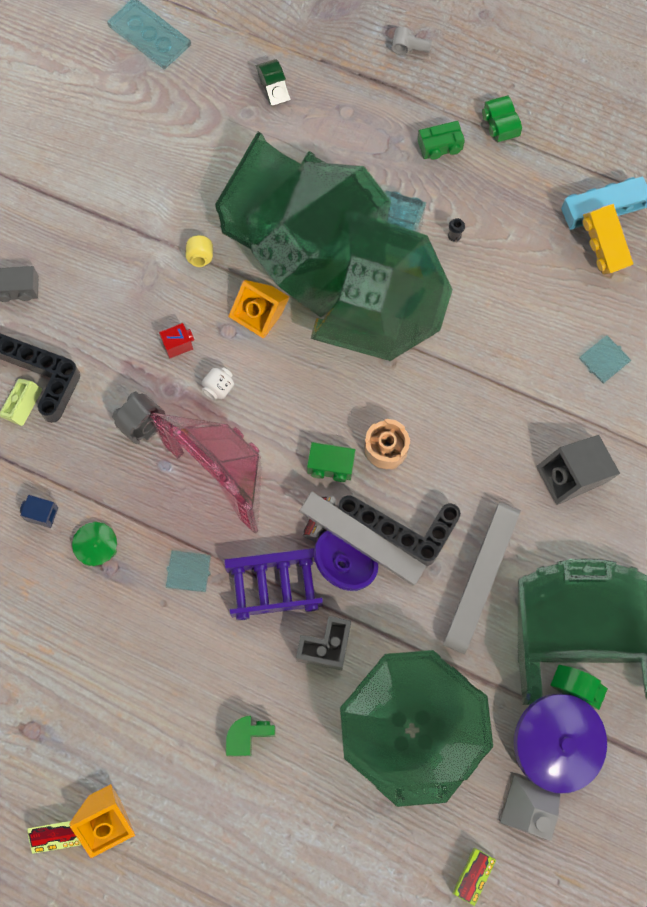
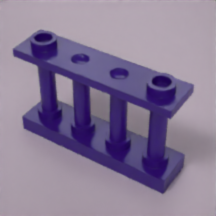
M314 548L224 559L227 573L234 575L237 609H230V615L232 618L236 617V620L250 619V615L305 609V612L319 610V607L323 606L322 598L315 599L311 570V565L315 562ZM299 564L302 567L306 600L292 601L288 570L290 565ZM277 567L280 572L283 603L269 604L266 580L268 568ZM247 570H254L257 573L260 606L246 607L243 574Z

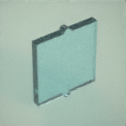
M608 335L579 357L589 369V373H593L603 384L631 362V359L621 350V346H617Z
M172 550L170 564L166 568L168 571L166 588L206 592L208 576L211 575L209 571L211 555Z

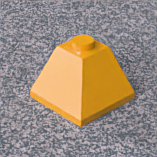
M244 280L228 317L258 336L265 338L282 315L290 296L271 285Z
M111 784L90 794L69 823L70 828L90 858L135 836L124 806Z

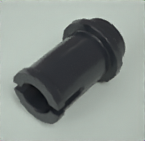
M455 218L448 225L450 230L448 238L455 242L456 237L457 241H459L462 232L465 230L464 221Z

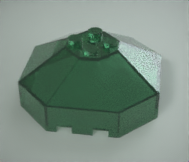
M434 650L384 654L340 707L343 760L396 807L447 803L463 781L468 780L479 763L494 747L488 696L472 685L453 666L451 667L441 659V656ZM409 724H414L415 728H419V732L415 733L414 738H411L410 734L405 732V729L409 728Z

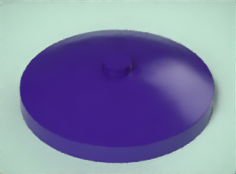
M566 694L546 695L531 703L520 716L514 733L515 757L524 775L536 786L554 793L575 792L591 783L600 772L607 753L606 730L598 713L584 700Z

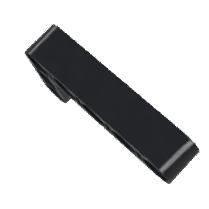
M0 333L1 360L50 378L38 403V411L45 421L50 423L57 422L62 417L81 376L76 364L71 359ZM9 348H14L11 352L6 353ZM33 355L30 360H25L27 356ZM48 362H53L50 367H45ZM68 369H73L70 374L64 375ZM64 388L61 393L55 394L57 389ZM49 407H54L51 413H46Z
M344 496L339 502V509L426 566L432 565L435 562L461 515L457 505L452 503L445 504L439 511L425 537L354 496ZM346 504H351L355 509L352 512H346L342 507ZM452 512L455 519L447 520L444 517V513ZM370 515L374 518V521L367 524L363 522L362 517ZM389 526L393 529L394 533L385 535L381 529ZM439 530L443 533L444 538L436 539L432 532ZM403 538H410L413 541V545L406 547L402 544L401 540ZM428 549L432 552L433 557L424 558L421 551Z

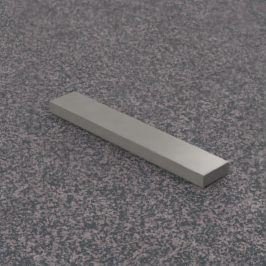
M314 492L309 494L299 510L301 514L412 586L416 585L426 565Z

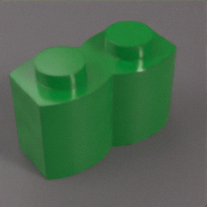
M509 95L485 101L482 116L489 123L491 137H494L497 143L519 137L522 131V124Z

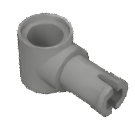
M398 27L394 31L391 48L398 55L407 54L412 49L429 53L432 40L416 38L408 28Z

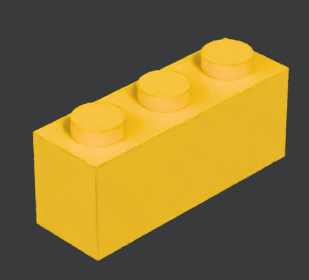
M614 204L606 205L583 214V225L585 230L589 232L591 238L590 246L596 253L598 269L603 274H611L633 265Z

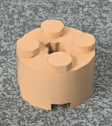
M384 419V421L371 425L367 431L364 446L365 455L370 463L382 469H395L403 463L407 457L410 437L404 425L391 419ZM386 442L390 443V446L388 447L384 445L386 444Z

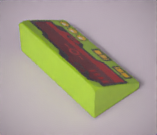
M473 848L452 894L475 906L496 860L482 851Z

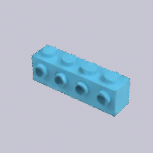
M643 176L638 178L631 177L621 183H610L600 189L593 188L579 195H569L565 198L561 208L569 229L572 230L584 226L583 214L606 205L614 204L617 216L647 208V184Z

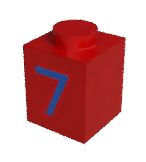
M183 323L159 332L169 359L193 350L191 343L195 341L190 329L186 330Z

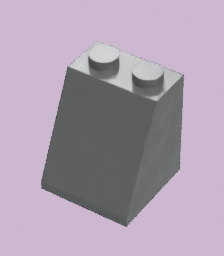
M600 435L559 447L536 466L556 505L604 485L620 474Z

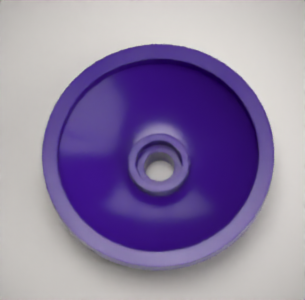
M328 530L317 540L314 547V560L319 572L332 585L347 591H358L368 587L374 581L378 573L377 562Z

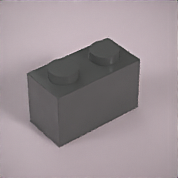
M34 266L0 268V302H9L10 300L17 299L30 301L31 299L38 298L39 275Z

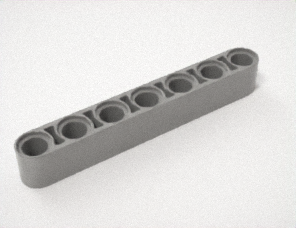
M499 502L443 646L462 654L466 653L521 510Z

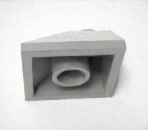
M513 776L500 823L541 839L552 841L559 815L560 793L547 791L528 780Z

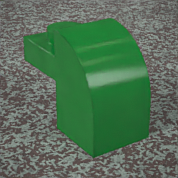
M561 664L558 665L550 684L551 687L560 693L580 698L597 710H600L608 690L607 687L601 684V680L593 675Z
M251 716L238 719L231 725L227 733L226 756H252V737H276L275 725H270V721H256V725L252 726Z

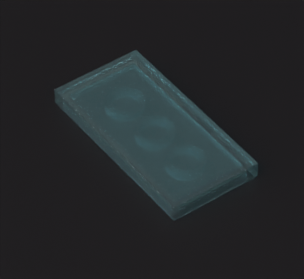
M130 0L107 21L111 29L164 70L191 46L190 39L139 0Z

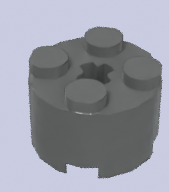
M135 391L128 396L127 402L121 408L113 412L112 418L115 420L116 428L134 444H140V440L143 438L149 440L157 433L162 426L159 421L166 414L146 394H139Z

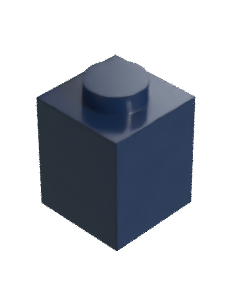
M28 495L27 499L21 504L20 516L27 522L51 528L59 507L52 501Z

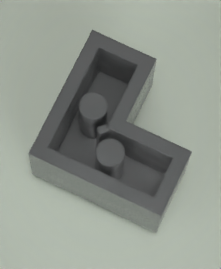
M328 616L324 639L300 635L296 662L342 671L351 620Z

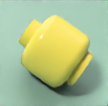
M201 235L189 238L186 242L185 257L187 261L195 267H203L209 264L213 258L212 241Z

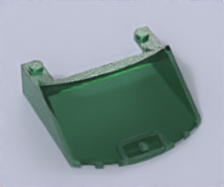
M582 558L558 561L556 564L547 567L542 566L529 575H524L518 579V662L522 705H530L542 697L540 662L641 663L644 693L647 699V575L637 571L638 568L630 566L628 568L616 564L617 562Z

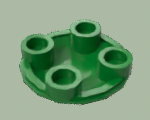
M87 523L79 528L74 535L72 542L73 553L86 566L102 565L117 553L116 535L112 528L105 523Z

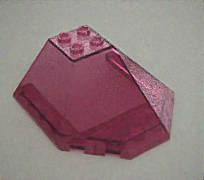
M159 413L151 414L163 445L177 459L184 454L183 447L233 496L239 519L253 533H257L262 472L261 457L258 454L260 450L252 442L248 444L243 439L244 435L236 427L232 429L228 424Z

